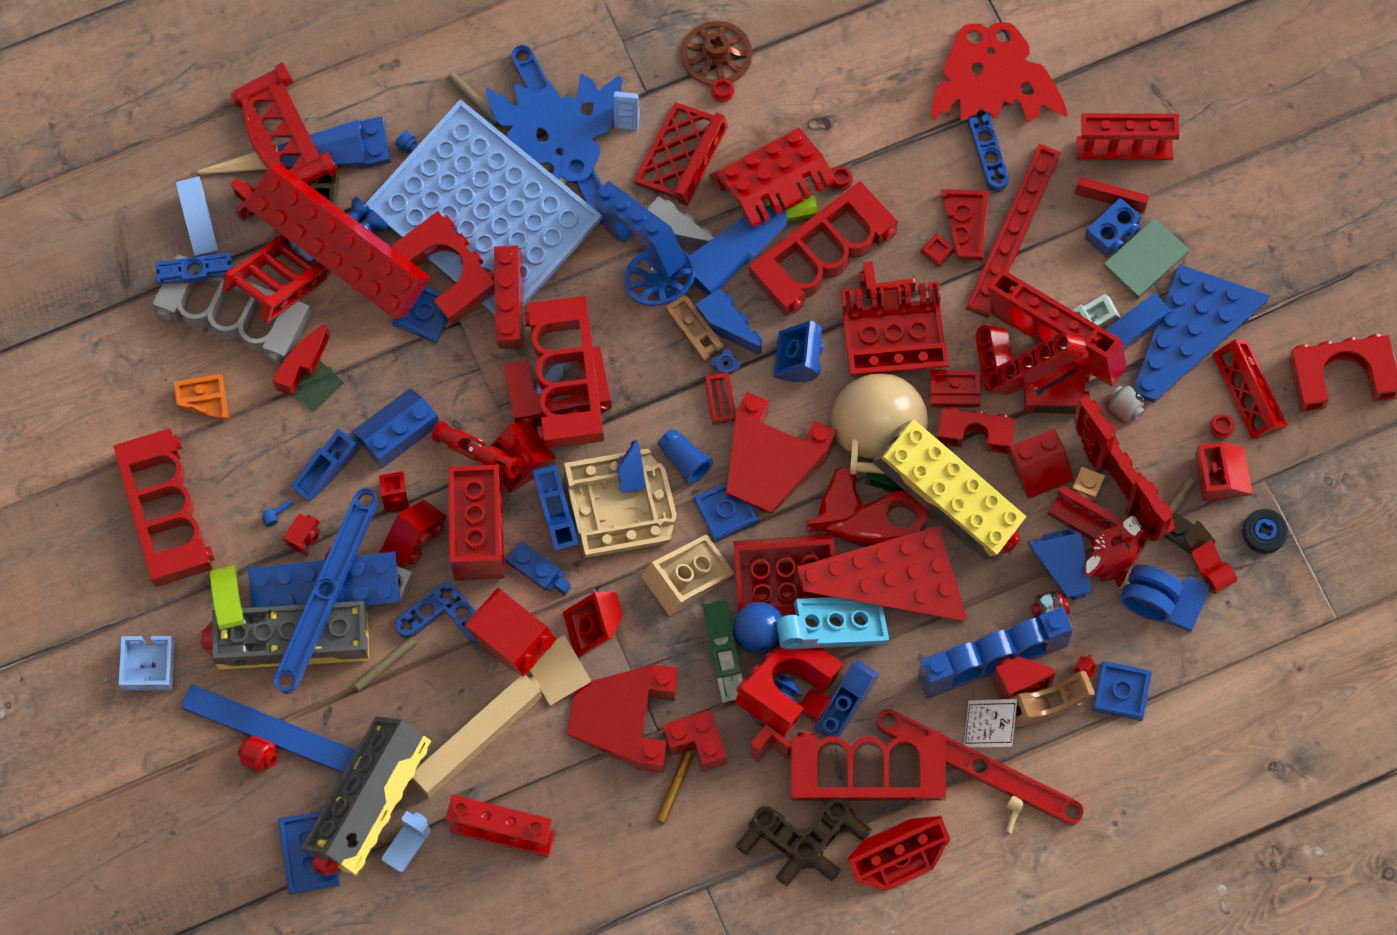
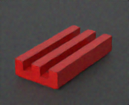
M729 372L706 375L705 383L712 425L720 422L727 423V421L734 422L736 413ZM724 378L730 415L725 414L720 379ZM710 380H715L720 417H716Z

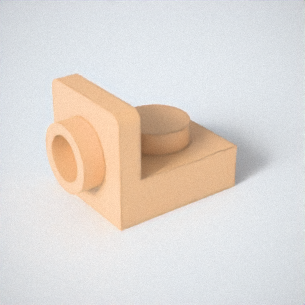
M1081 467L1072 491L1094 503L1105 476Z

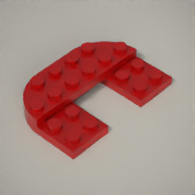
M1086 395L1079 399L1074 418L1077 435L1081 437L1083 444L1082 448L1095 471L1100 473L1106 469L1128 500L1126 516L1128 518L1131 516L1136 517L1145 530L1144 532L1150 533L1149 540L1157 541L1175 529V522L1171 516L1173 514L1172 510L1166 502L1162 503L1158 497L1156 486L1151 481L1148 482L1141 473H1136L1132 467L1133 462L1127 453L1123 454L1118 447L1119 442L1116 438V430L1113 424L1103 418L1099 404L1095 400L1092 401Z

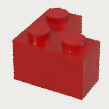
M425 499L421 500L397 515L379 552H395L397 566L404 569L410 564L415 565L422 556L420 552L422 547L433 537L438 538L445 528L443 523L447 516Z
M711 710L663 724V733L671 756L682 753L685 750L695 749L703 772L727 764V756Z

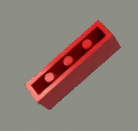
M518 245L494 247L495 341L500 349L524 347L522 252Z

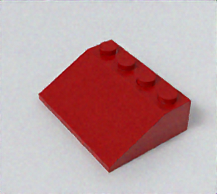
M833 534L733 541L738 613L740 609L750 603L763 602L771 604L784 617L796 615L794 607L796 599L828 598L819 594L802 592L795 568L835 556Z

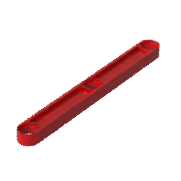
M884 709L877 716L876 723L879 731L894 739L906 736L920 743V736H925V732H937L892 709ZM883 716H892L895 719L894 726L891 728L884 727L881 724ZM945 736L946 765L1011 797L1015 796L1022 800L1023 803L1065 824L1075 825L1082 819L1084 810L1078 801ZM980 760L986 764L987 769L985 772L977 773L973 770L972 764L975 761ZM1068 806L1076 807L1079 811V816L1075 819L1066 817L1065 808Z

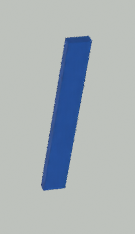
M191 684L181 705L183 710L248 736L261 737L274 743L275 747L340 773H344L356 752L355 749Z

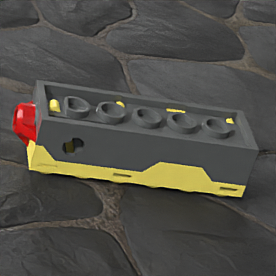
M912 419L902 424L872 461L873 464L984 559L999 553H1009L1020 540L1018 527L1027 516L916 420Z
M364 601L337 602L334 604L308 664L369 661L368 611ZM306 604L242 608L244 624L219 630L216 612L212 610V621L201 632L202 648L213 658L219 670L279 666Z
M379 716L374 718L301 847L303 851L314 858L312 868L325 876H330L340 871L356 875L362 869L370 849L377 843L379 833L383 826L388 823L393 808L401 800L403 790L414 777L417 765L426 755L431 740L403 720Z

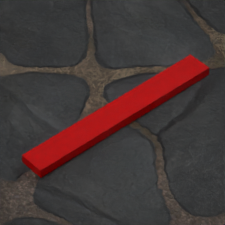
M1042 144L1038 145L968 301L966 310L989 318L992 304L988 286L1002 269L1009 273L1061 156L1060 151Z

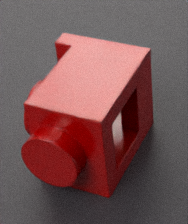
M299 513L283 536L285 544L307 557L309 555L308 546H312L319 536L318 526L320 522L311 515L305 517Z

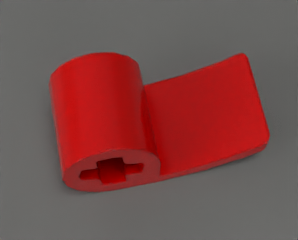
M1212 540L1191 552L1200 574L1206 584L1210 585L1209 589L1214 594L1237 582L1236 573L1227 562L1223 563Z

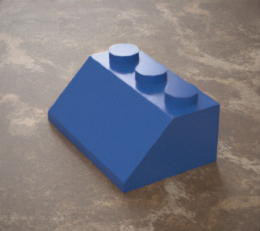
M409 388L354 429L352 434L382 469L432 432L435 425L439 423L436 412L425 399Z

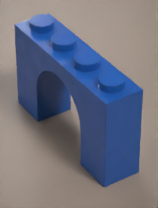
M607 181L591 196L598 212L603 217L602 221L607 231L622 243L634 233L644 245L653 266L667 277L672 276L686 263L672 227L612 182Z

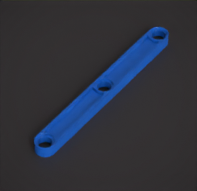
M526 45L516 46L512 51L513 64L524 86L538 94L541 89L546 88L548 80L530 47ZM525 52L529 55V58L521 62L516 59L517 54ZM558 148L560 155H563L564 150L562 148ZM573 160L569 164V170L573 173H580L584 169V164L580 160ZM593 169L587 179L574 182L584 201L598 211L591 196L603 185Z
M362 488L354 495L275 674V686L283 694H291L298 688L375 513L378 499L375 492L370 488ZM362 496H372V503L369 506L360 505L359 500ZM330 584L333 586V592L329 596L320 594V589L323 585ZM283 676H292L293 683L291 686L286 688L280 686V679Z

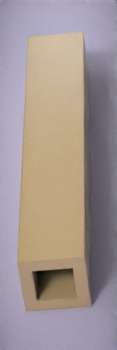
M525 675L524 677L520 676L422 763L415 770L412 781L430 799L542 698L540 690L542 686L533 676L528 678Z

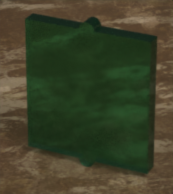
M319 360L312 376L302 374L294 395L297 397L298 402L304 403L314 412L344 382L332 372L331 367L325 366Z

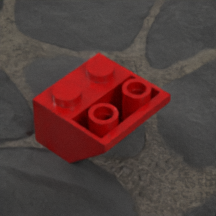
M527 421L509 424L491 445L505 451V454L512 458L517 457L521 459V470L514 479L506 477V474L500 471L502 482L510 493L534 479L532 469L550 465L556 459L549 448L545 449L544 441H539L537 431Z
M1225 442L1198 445L1195 452V460L1203 501L1252 496L1244 447Z

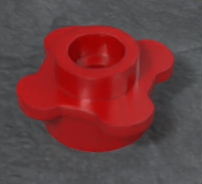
M1088 654L1087 657H1079L1074 668V674L1086 671L1088 677H1092L1096 667L1092 660V655Z

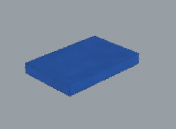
M322 811L278 819L288 892L290 895L340 886L339 872L325 876L312 868L314 858L301 849Z

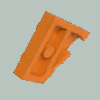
M223 374L174 382L178 408L224 421L230 420Z

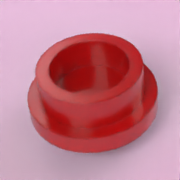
M718 79L711 86V95L716 101L726 102L734 96V85L727 79Z
M837 167L832 170L836 180V184L832 185L834 189L842 191L852 185L853 175L850 170L845 167Z
M1219 414L1212 418L1209 427L1215 437L1224 439L1232 435L1235 425L1229 416Z

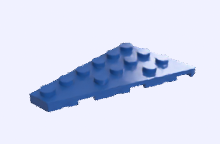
M1179 264L1165 302L1172 312L1156 326L1134 390L1144 400L1153 403L1157 402L1166 391L1176 385V382L1194 369L1204 357L1213 352L1222 341L1231 336L1241 327V324L1250 319L1259 308L1266 304L1270 295Z

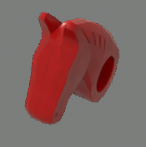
M840 467L836 469L822 499L818 517L807 520L806 525L808 532L827 531L844 541L862 546H870L924 530L927 509L906 491L902 490L890 493L874 502L863 504L855 488L856 475L850 474V468ZM896 507H905L914 513L916 522L908 528L895 527L890 523L887 514Z

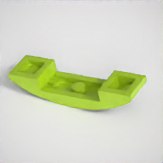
M236 564L212 569L210 571L211 589L219 630L244 624L237 583L239 580Z

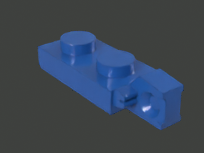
M522 541L506 559L509 565L545 591L549 590L551 592L555 588L565 596L571 589V584L563 578L565 573L559 567Z

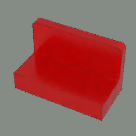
M766 724L750 744V757L759 763L767 751L773 748L787 759L790 756L791 743Z

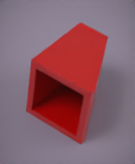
M499 588L489 596L464 624L486 653L523 677L557 640L545 624Z

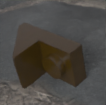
M1176 512L1173 513L1172 518L1175 522V529L1164 536L1166 539L1190 555L1193 550L1211 540L1215 544V539L1200 521L1197 520L1195 524H1192Z

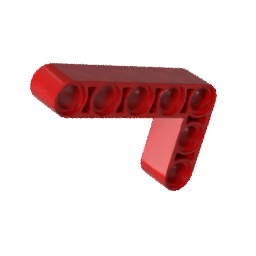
M981 325L975 335L985 389L989 392L1007 395L1080 358L1086 348L1085 340L1081 336L1058 333L1013 358L1008 333L1004 328Z

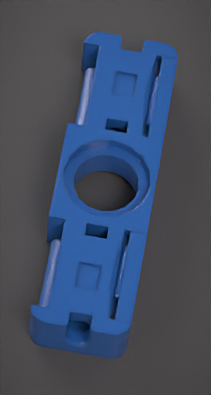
M229 253L160 261L155 264L156 279L159 286H162V283L182 282V280L184 284L208 281V277L224 276L230 268H233ZM191 265H199L201 270L198 274L191 275L188 273V268Z

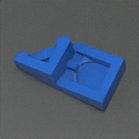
M633 440L628 451L617 460L619 463L617 466L618 482L621 493L646 489L641 453L637 440Z

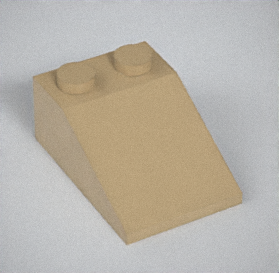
M706 534L653 561L641 578L667 614L671 616L690 606L734 576L735 572Z

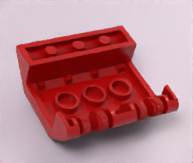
M800 128L783 134L709 174L721 191L727 189L739 203L744 219L752 229L762 224V221L766 222L770 219L762 201L768 199L773 211L779 215L783 212L782 208L786 211L803 202V197L805 199L811 197L810 190L804 181L805 178L810 177L814 188L818 192L823 191L824 187L829 188L836 184L835 177L824 156Z
M939 281L928 282L929 298H926L925 283H919L918 293L920 301L912 302L910 284H904V300H902L901 285L880 286V302L877 301L876 287H870L871 305L862 306L863 293L861 288L855 289L856 304H853L852 289L841 290L847 361L851 376L949 367L947 344L944 343L940 310L941 294Z

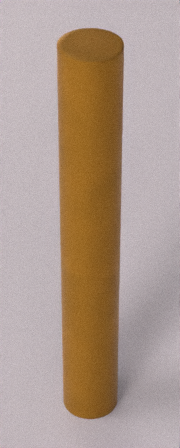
M685 750L657 816L656 821L666 824L694 756L690 751Z

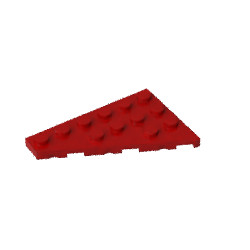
M939 526L795 568L802 592L841 598L923 615H932L960 622L967 620Z

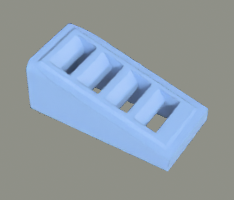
M614 92L615 129L637 131L640 118L638 94Z

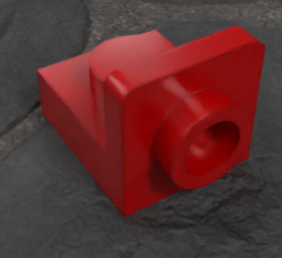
M404 472L379 475L381 497L385 512L390 513L408 509L409 501Z

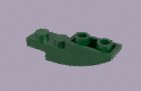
M722 600L702 606L722 703L736 700L738 695L736 688L743 680V674L728 601Z

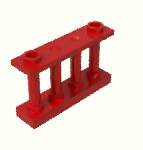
M1081 113V136L1076 137L1077 160H1173V140H1179L1180 136L1179 114Z
M283 235L274 237L264 248L234 269L230 268L223 277L225 281L222 291L227 293L237 286L261 304L262 310L259 318L266 324L324 283L330 272L321 263L312 264L288 247L289 239ZM283 254L304 269L305 272L303 274H296L275 258ZM267 264L288 279L290 283L281 285L263 272L261 268ZM252 275L273 290L275 294L266 296L245 281V279Z
M454 794L451 796L445 820L452 821L449 830L452 834L549 858L555 837V831L550 830L552 823L550 818Z

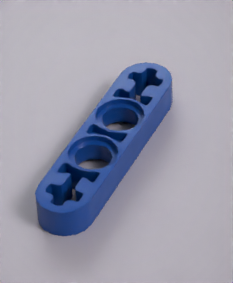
M980 109L978 114L982 116V126L978 127V119L974 115L969 116L967 123L986 184L990 190L1001 192L1008 185L1009 175L990 114ZM988 133L991 136V140L989 142H981L978 139V135ZM987 154H994L997 156L998 161L990 164L985 161L984 157ZM996 169L998 178L1002 179L1001 184H998L997 181H993L994 170Z

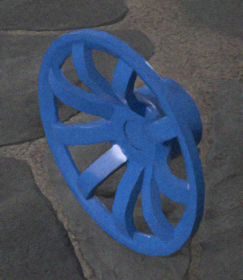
M645 250L638 254L628 265L624 275L625 289L634 301L642 305L661 306L669 304L684 295L693 283L695 277L693 260L688 253L682 250L689 269H680L672 276L667 277L653 266ZM644 259L652 273L650 274L636 267V265ZM631 274H638L646 279L637 280L630 284ZM689 275L684 286L676 282L677 278ZM637 287H646L647 289L643 291L641 297L633 292ZM651 293H654L660 300L651 301L647 300Z

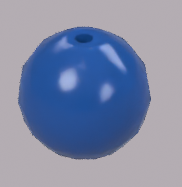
M753 602L740 609L733 624V632L737 643L747 652L765 654L771 649L773 650L778 647L780 642L776 621L782 617L781 613L771 604L763 602Z

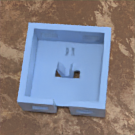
M121 636L119 686L122 690L173 689L175 641L172 636H151V641L154 645H145L146 642L142 636Z

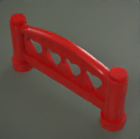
M283 62L276 65V69L235 89L230 94L235 105L242 106L244 123L250 142L267 168L276 165L285 166L283 162H280V159L285 155L300 157L289 171L306 184H310L328 174L331 177L339 173L328 151L319 155L285 87L294 82ZM273 102L265 115H257L258 109L254 108L255 103ZM265 120H282L273 133H266L267 128L263 126ZM274 138H291L282 151H275L276 146L271 143Z

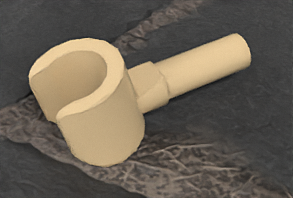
M1012 796L1006 808L1013 811L1006 832L1012 834L1016 818L1023 809L1022 800L1015 796Z

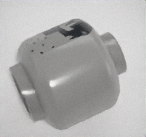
M1131 386L1117 387L1108 398L1109 410L1122 422H1128L1131 419L1136 421L1145 411L1142 408L1144 398Z

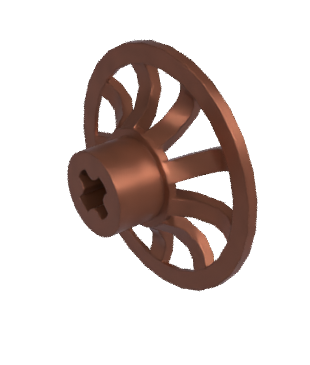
M710 21L695 27L687 35L682 45V62L687 72L695 80L703 84L712 86L718 79H727L732 83L741 78L748 70L752 60V47L747 35L737 26L723 21ZM719 26L718 32L708 34L705 30L709 27ZM725 28L733 30L737 35L728 40L724 35ZM700 32L705 43L696 44L691 42V40ZM742 39L746 50H736L730 46ZM688 48L702 51L695 58L688 59ZM730 55L746 57L742 68L735 64ZM706 58V64L702 72L698 74L691 66L700 63ZM723 61L736 72L734 75L728 78L724 77ZM716 63L718 79L705 78L712 64Z

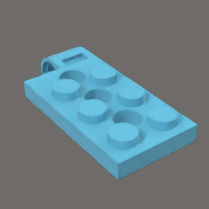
M841 598L796 599L794 602L796 615H787L776 621L780 647L784 649L887 645L889 642L883 607ZM854 617L863 618L866 624H856ZM837 618L841 621L842 625L834 626L830 623L829 619ZM813 619L816 621L817 627H809L805 620Z

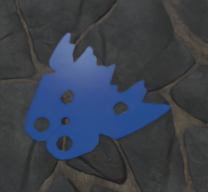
M581 74L578 95L574 99L569 94L561 98L550 81L547 82L546 88L541 89L538 94L530 88H523L520 84H514L518 106L510 103L503 93L495 95L490 88H486V95L497 122L503 126H513L507 134L508 139L540 165L544 162L551 163L554 166L552 175L558 180L563 176L568 181H582L590 176L600 155L599 144L593 138L607 133L614 119V92H621L622 76L618 75L600 90H597L593 79ZM592 102L594 104L592 114L589 116L581 112L582 104ZM537 128L545 129L549 135L547 141H538L536 136ZM562 148L564 154L559 156L556 154V150ZM573 160L582 161L584 164L583 171L580 173L571 172L569 170L570 162Z

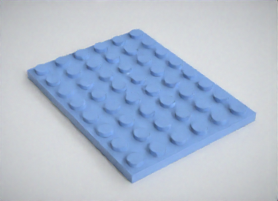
M461 99L366 203L370 210H374L400 237H404L437 211L443 217L448 215L455 224V227L452 228L457 235L459 233L464 235L469 242V245L466 247L471 253L476 251L484 261L481 266L485 271L490 269L493 274L494 247L518 245L523 257V307L603 219L599 212ZM441 251L427 258L455 283L460 279L463 272V260L457 254ZM494 293L481 304L495 315Z

